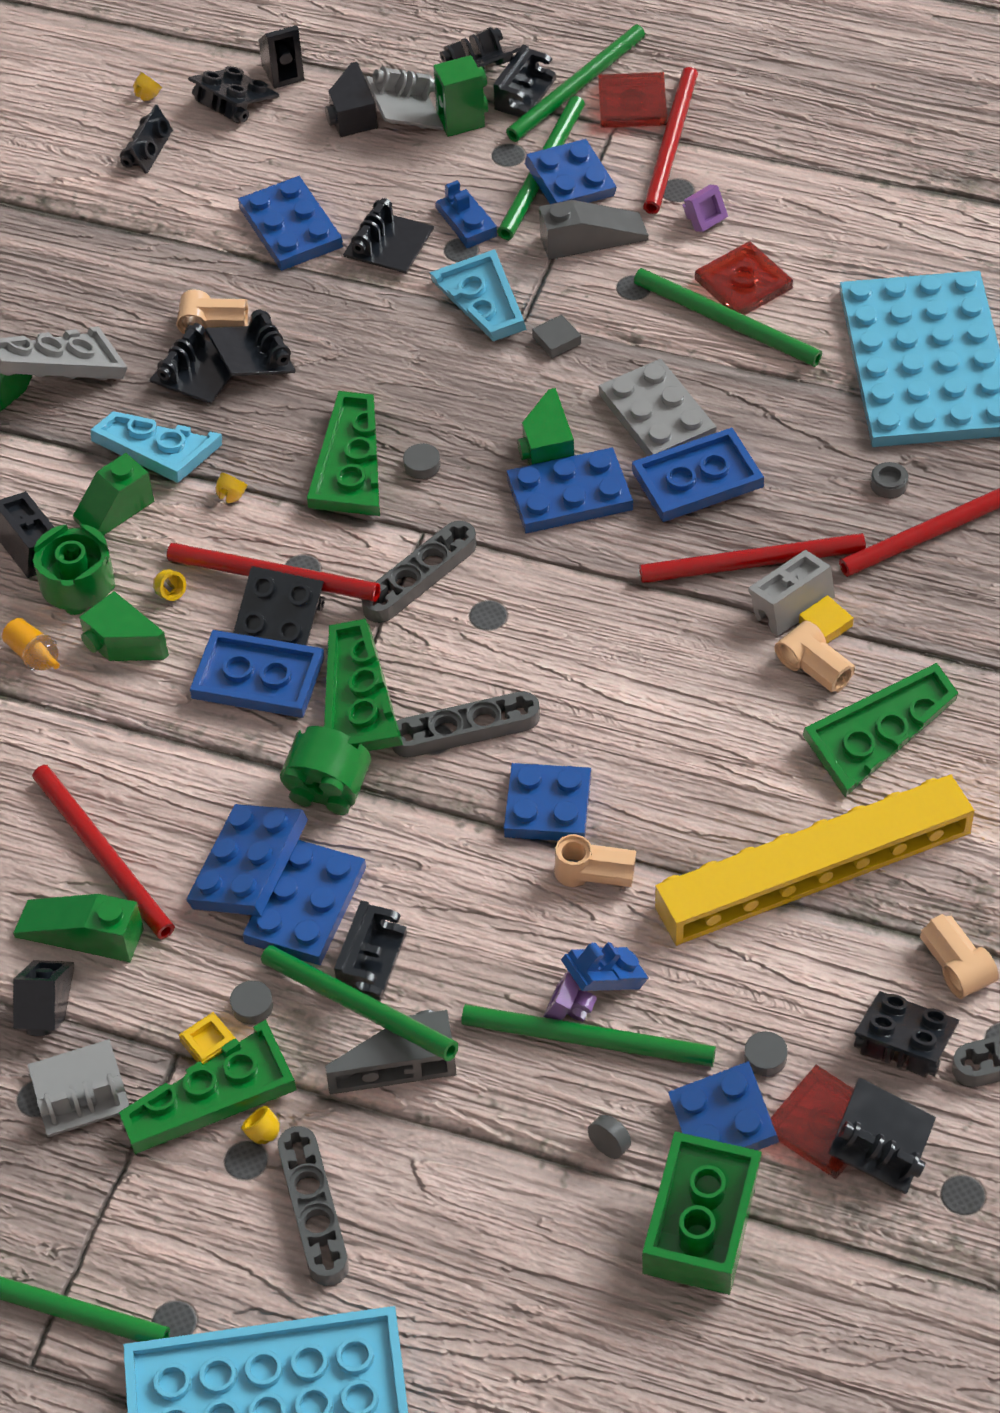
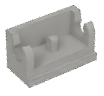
M807 550L802 551L748 587L749 594L752 596L756 618L760 621L767 615L770 630L777 636L799 622V614L828 595L832 599L835 598L831 566Z

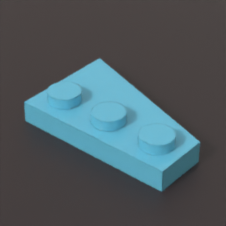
M495 249L430 272L432 282L492 341L527 330Z
M113 411L91 429V441L119 455L127 453L140 465L179 483L222 446V434L210 431L207 436L191 433V427L177 425L174 430L156 426V422L153 419Z

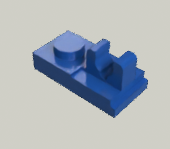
M458 180L446 184L445 198L437 200L435 208L468 249L497 237L496 224L468 190L460 191V182Z
M607 942L604 948H599L596 943H591L586 949H573L561 959L582 991L641 989L649 978L639 965V960L627 947H614L611 942Z

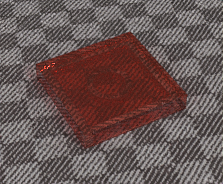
M664 72L598 75L601 128L667 125Z
M751 241L695 270V280L722 305L743 315L793 289V279Z
M815 1065L773 1114L771 1120L779 1142L834 1179H837L848 1164L829 1155L828 1152L853 1088L820 1066Z

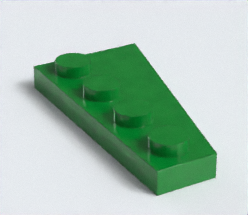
M338 391L308 492V508L380 516L376 419L373 394Z
M366 619L329 625L324 727L350 736L347 743L358 749L361 743L368 751L401 746L403 742L370 626Z
M935 663L805 727L803 737L844 797H846L957 699L958 691L938 663Z
M266 1019L253 1027L254 1033L240 1042L235 1038L222 1046V1053L204 1065L199 1061L186 1069V1075L174 1084H162L119 1112L121 1122L135 1154L297 1091L295 1080Z

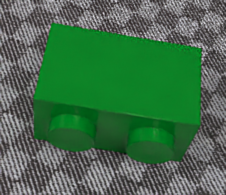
M471 55L433 65L436 110L447 137L485 127L484 113L488 112L489 108L486 96L483 93V87L487 86V78L483 67H477Z

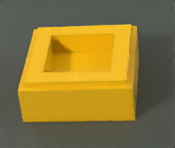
M827 595L799 614V624L804 621H810L815 624L824 634L826 644H828L853 627L854 617Z
M214 1012L178 1034L180 1042L196 1062L200 1061L203 1065L221 1054V1047L235 1039L234 1035Z

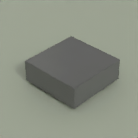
M563 315L557 316L532 329L533 339L551 358L581 345V335Z

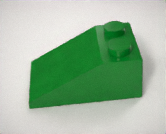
M674 1132L642 1251V1274L731 1295L762 1151Z

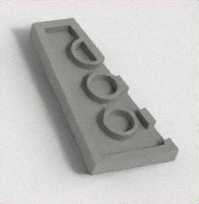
M99 326L89 327L88 332L85 334H80L77 329L65 330L64 335L60 337H54L49 332L39 333L36 340H30L25 336L0 338V373L3 375L27 374L37 377L48 375L64 376L72 379L76 377H90L106 380L108 378L123 379L128 368Z

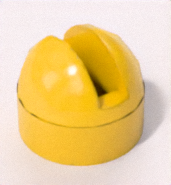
M140 72L133 84L135 96L140 97L143 101L153 100L162 89L157 82Z
M221 472L216 482V495L220 500L227 495L226 502L233 503L243 496L248 485L231 475Z
M171 569L162 570L154 577L153 588L159 597L168 601H176L185 593L186 579L180 572ZM164 582L173 588L170 592L164 586Z
M262 1106L244 1121L241 1130L256 1144H267L278 1137L280 1123L268 1106Z

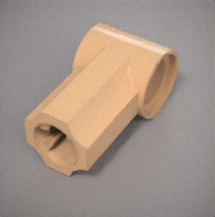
M188 290L181 296L176 326L182 334H185V329L188 325H193L194 323L201 324L205 329L211 327L248 326L247 299H211L207 293L201 290Z
M804 621L774 646L778 659L785 667L792 671H797L801 668L830 692L836 691L838 693L847 686L848 681L854 675L855 665L826 644L824 634L810 621Z
M577 834L562 837L555 847V877L558 882L568 887H578L587 881L632 887L636 851L591 845L583 836ZM567 860H577L578 862H570Z
M941 914L931 919L926 927L921 930L920 939L941 965L944 980L950 991L958 999H962L998 981V968L990 953L983 947L976 948L951 915L944 916V914Z

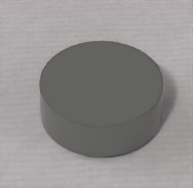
M424 443L409 447L403 455L405 472L415 479L433 477L440 469V454L434 446Z
M894 462L881 463L872 470L871 489L875 494L883 498L899 497L907 490L908 472L900 464Z
M243 982L236 986L231 993L230 1004L232 1013L242 1023H260L267 1019L273 1010L271 991L262 982Z
M768 1031L758 1032L752 1035L745 1044V1062L749 1061L753 1072L757 1075H775L782 1071L787 1063V1044L776 1033Z
M600 1115L588 1127L590 1140L607 1157L618 1159L631 1146V1138L627 1129L612 1116Z

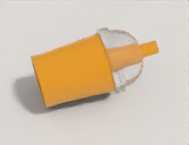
M15 618L5 626L2 632L3 642L23 660L29 669L46 671L50 668L58 669L60 667V663L57 662L59 658L57 642L50 635L42 633L23 618Z

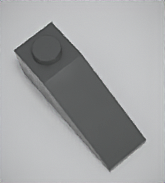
M576 200L539 206L540 238L548 260L648 241V233L640 212Z
M423 1010L415 1015H409L410 1018L452 1039L447 1010ZM383 1029L325 1066L330 1095L457 1075L455 1057L451 1061H445L387 1029Z

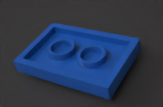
M300 176L238 198L239 209L281 271L343 248L342 236Z
M732 427L632 461V472L662 522L764 487L763 474Z
M613 447L507 470V481L525 534L633 510V499Z
M212 630L190 687L191 698L304 718L324 661V650L318 647Z
M235 804L186 898L191 908L194 910L261 916L308 821L302 809Z
M298 840L262 915L251 916L242 934L244 943L262 949L273 945L302 961L321 966L366 870L365 859Z

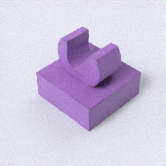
M710 184L684 199L685 204L682 205L687 219H691L695 231L704 232L729 217L718 185Z
M567 971L558 982L543 1017L563 1020L566 1014H568L573 1019L583 1022L587 1013H591L597 997L590 992L579 990L580 987L569 971Z

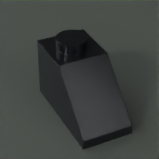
M297 25L266 33L258 40L262 67L274 89L305 80Z
M358 62L350 63L328 91L330 105L325 106L327 121L330 126L335 125L340 138L378 128L376 102Z
M33 960L13 979V1029H26V1034L45 1036L51 1034L52 1031H55L63 1023L74 973V962Z

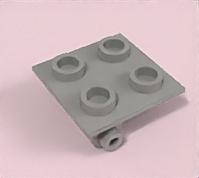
M381 67L374 71L373 77H365L384 121L392 124L400 123L418 126L423 129L443 130L444 127L429 97L430 92L435 91L434 78L430 74H415L412 71L406 72L405 70Z
M110 1039L27 1064L47 1137L118 1116L121 1110L129 1106Z

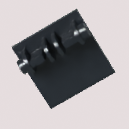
M489 27L476 33V35H470L469 40L463 38L461 41L444 46V50L440 52V58L442 62H447L471 55L477 67H483L484 71H486L485 66L495 62L496 65H501L511 61L514 57L513 54L523 50V47L501 46L499 41L503 39L500 29Z
M227 66L224 70L214 72L204 71L203 74L188 78L189 81L196 84L193 87L192 95L195 96L197 102L217 111L236 123L245 122L248 119V104L276 98L280 95V93L268 88L266 82L252 79L244 75L243 70L232 66Z
M382 198L374 202L373 209L366 215L358 232L352 237L351 243L345 250L343 257L406 274L432 233L434 226L393 215L392 202L387 198Z
M261 309L253 311L249 326L211 327L205 329L230 376L277 375L296 372L290 361L291 351L284 344L283 337L279 333L278 328L272 325L271 317L266 311Z
M194 323L186 327L182 339L175 341L174 346L168 350V356L157 364L158 369L149 380L151 383L212 404L232 376H230L212 342L205 340V328L199 323Z
M251 566L233 633L307 646L316 610L322 611L324 608L325 597L320 596L324 582Z
M879 991L855 1031L854 1047L861 1049L860 1054L880 1061L883 1059L887 1047L884 1063L890 1064L895 1051L900 1052L897 1068L902 1069L908 1055L907 1071L921 1075L924 1078L928 1074L936 1077L941 1063L939 1059L960 1020L948 1016L941 1010L928 1009L909 1002L900 995Z
M859 1077L828 1154L907 1194L913 1177L918 1178L924 1170L926 1162L921 1160V1156L936 1117Z

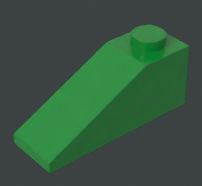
M87 894L27 900L13 934L15 938L130 963L144 927L137 902L103 894Z

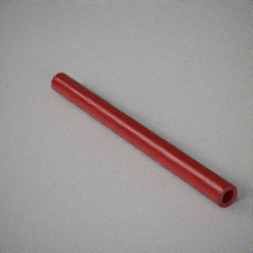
M685 67L682 70L643 205V209L649 214H656L660 211L698 77V72L693 67Z
M1000 488L840 559L841 571L846 577H849L999 509Z
M859 533L640 564L639 572L641 582L648 583L782 564L804 550L818 558L853 554L865 549L866 542L864 534Z
M170 543L167 549V559L172 562L249 577L251 566L323 581V592L376 602L380 596L381 587L376 582L177 543Z
M48 765L39 766L32 774L35 782L128 900L138 903L142 919L157 938L165 939L170 936L175 929L174 924Z

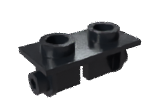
M157 104L154 105L147 116H143L140 119L139 126L132 136L133 141H130L126 148L120 152V163L124 167L131 168L132 166L140 165L143 172L147 174L171 135L173 129Z

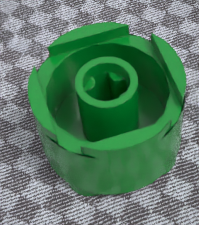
M67 524L54 527L44 533L34 547L33 563L42 596L48 603L57 608L64 609L70 615L82 614L87 608L96 605L115 588V576L106 539L100 531L89 525L79 524L80 528L68 529Z
M308 726L305 733H301V730L296 733L281 770L280 780L290 791L289 799L297 805L308 807L312 802L326 805V808L335 814L347 815L350 807L356 802L372 758L369 751L361 743L358 749L348 744L350 736L340 731L322 726Z

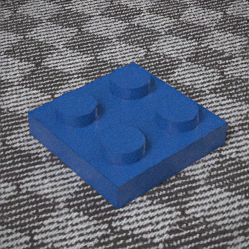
M587 139L526 155L525 165L549 204L569 200L590 203L615 195L617 186Z
M512 763L504 822V837L559 841L564 836L577 834L585 838L591 768Z
M749 1061L668 1092L682 1133L753 1150H760L779 1143Z

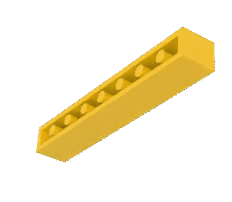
M952 774L939 779H928L918 787L902 793H891L883 800L867 806H856L846 814L830 820H819L806 829L792 834H782L773 841L755 848L748 847L742 849L736 855L721 861L707 862L699 869L681 876H670L655 885V909L674 944L677 946L971 834L975 810Z

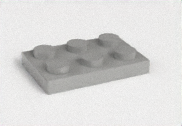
M658 359L599 385V396L647 456L716 433V425L662 359Z

